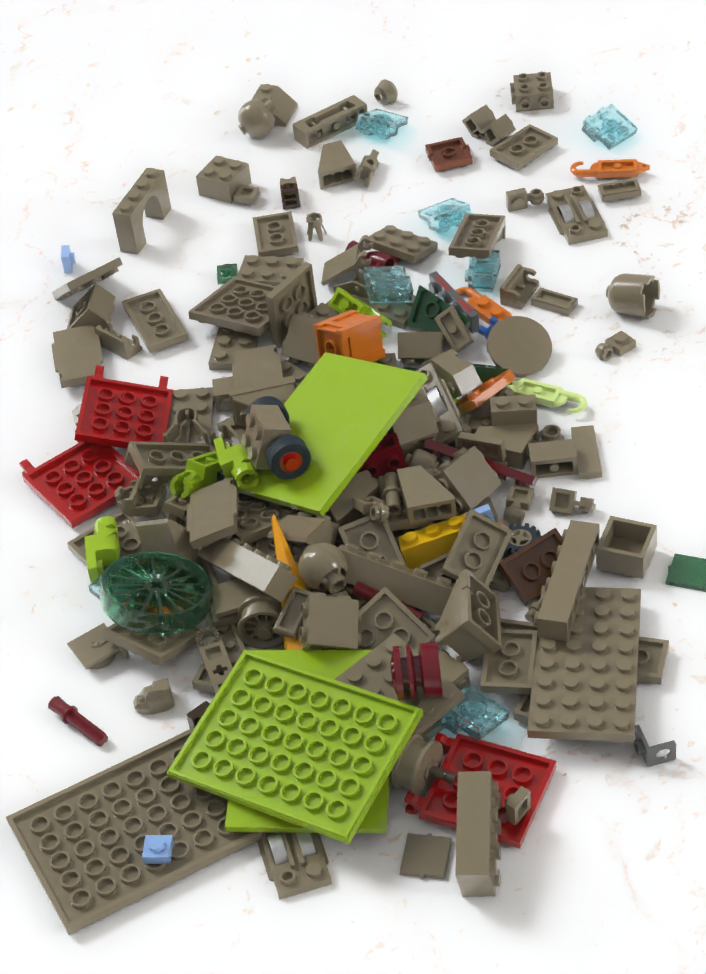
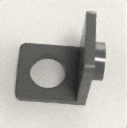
M635 725L634 748L637 755H642L647 767L676 759V742L674 740L649 746L640 725ZM661 750H670L669 753L663 757L656 756L657 753Z

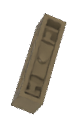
M352 95L292 124L294 140L308 149L369 120L367 104L357 96ZM311 135H314L318 138L312 140Z

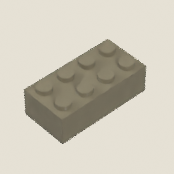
M491 771L458 772L455 876L462 897L496 896V886L501 885L500 869L497 866V860H501V845L498 843L497 834H501V818H498V809L502 808L501 793H499L498 781H493Z

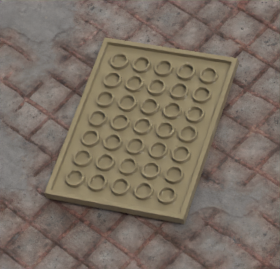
M194 728L5 817L68 936L261 840L260 837L263 836V832H226L225 823L228 799L168 777V769ZM146 835H172L174 843L170 864L143 863L142 854Z

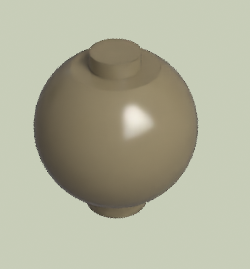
M259 99L250 100L239 110L238 122L240 124L238 128L244 135L247 133L251 137L265 136L273 129L275 113L278 110L270 99L266 102Z
M320 542L311 544L304 549L299 559L298 571L306 586L315 591H329L335 594L346 585L347 560L337 546Z

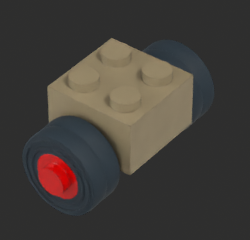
M264 396L253 401L247 408V427L241 437V444L248 454V459L251 460L255 469L271 470L274 475L281 479L299 477L308 469L311 462V454L305 442L300 437L291 434L289 414L284 404L272 396Z

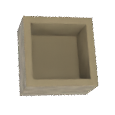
M217 155L196 175L200 196L231 204L234 202V194L241 185L249 186L252 183L249 163Z
M610 516L596 547V569L644 579L657 547V525Z

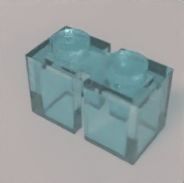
M493 250L490 258H469V270L466 269L465 282H468V287L481 292L494 291L496 278H498L501 268L500 250Z

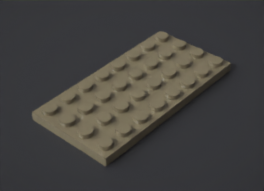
M542 586L541 595L546 594L545 586ZM585 587L568 641L537 638L527 729L528 738L634 742L641 589Z

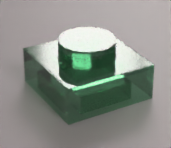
M237 263L217 265L218 284H225L233 277H237Z

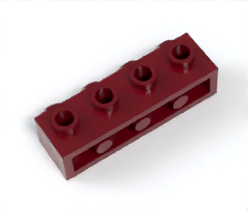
M396 432L383 437L357 473L368 470L373 478H377L388 472H396L397 469L407 467Z

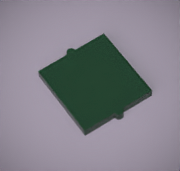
M675 553L671 565L668 566L665 585L706 592V559Z

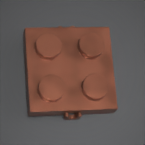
M462 137L425 145L427 158H429L435 172L473 164L469 144L466 145Z

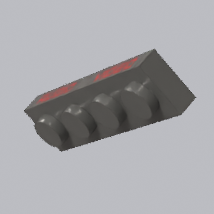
M437 271L430 273V283L428 284L430 292L472 320L469 331L472 334L478 332L480 327L479 314Z

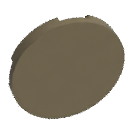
M510 316L497 322L492 327L486 344L487 353H489L491 360L496 365L495 367L511 369L516 377H527L540 370L542 371L552 353V341L546 329L537 321L524 316Z

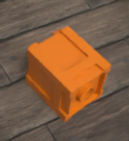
M349 310L313 324L317 340L318 360L325 352L369 362L385 358L380 326L382 324L381 316H370L358 313L356 310Z

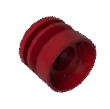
M437 642L420 643L418 656H413L410 645H406L407 657L400 656L399 646H392L393 652L390 661L391 677L398 701L405 700V688H410L411 700L416 699L417 687L423 688L426 698L443 696Z

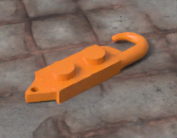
M637 159L598 160V162L590 166V169H576V167L584 164L583 161H578L570 167L571 173L577 177L605 179L638 177V174L650 170V165L638 162Z
M461 287L455 290L459 295L465 294L471 297L467 303L479 314V318L489 325V320L492 316L498 318L499 321L512 316V313L486 295H481L470 287Z

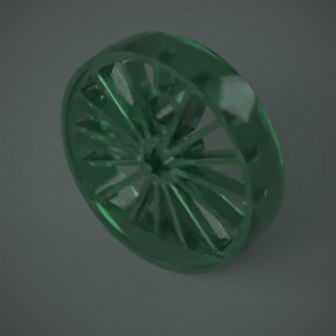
M140 552L121 557L106 568L101 580L100 600L105 614L116 624L143 634L167 635L189 630L205 619L211 605L212 584L207 572L197 563L171 553ZM166 606L171 613H163L162 607ZM153 609H157L158 613H152Z

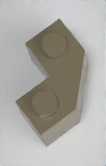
M487 104L462 120L472 137L486 140V144L489 146H493L516 130L507 114L496 119L493 111Z
M453 349L442 352L422 363V366L430 362L433 364L440 379L446 382L453 399L463 396L483 384L473 364L468 360L463 362L458 358V353Z

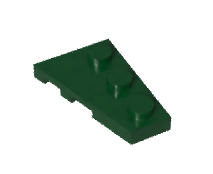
M419 285L407 325L429 332H440L441 329L434 318L449 308L450 305ZM457 311L462 322L469 331V327L472 320H470L465 315Z

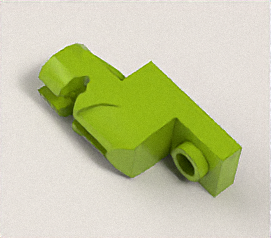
M340 287L336 289L328 304L340 314L349 310H356L358 313L365 315L381 316V323L390 328L392 326L390 319ZM381 330L382 338H384L387 333Z
M222 436L214 439L219 464L226 479L233 476L238 487L242 489L255 487L259 483L257 469H255L251 460L248 459V454L245 448L242 447V444L231 446L230 443L225 444Z
M212 451L187 459L186 470L173 477L170 482L171 493L173 495L181 494V498H188L190 493L214 484L217 472L222 470L217 452Z
M111 516L97 519L94 523V534L84 536L87 570L92 586L101 584L100 574H104V567L116 564L120 557L118 528L115 518Z

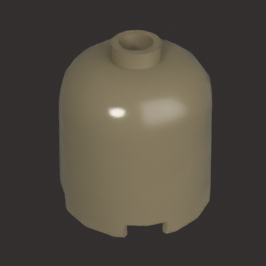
M630 273L617 275L606 289V297L610 307L620 314L643 318L653 317L657 310L653 308L655 299H660L659 280H655L654 275Z

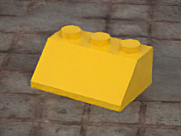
M466 514L454 516L448 520L437 524H430L425 528L399 536L400 549L407 567L414 570V568H419L420 565L448 553L464 522Z

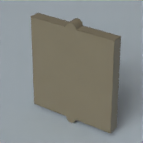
M408 833L400 875L415 876L420 879H445L452 837L432 836L431 833L427 835Z

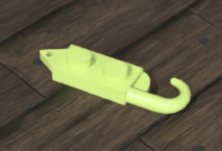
M521 378V380L511 381L505 386L506 389L514 391V396L536 394V404L551 408L562 406L567 400L580 404L577 408H569L567 410L569 413H580L587 407V400L578 393L530 379Z

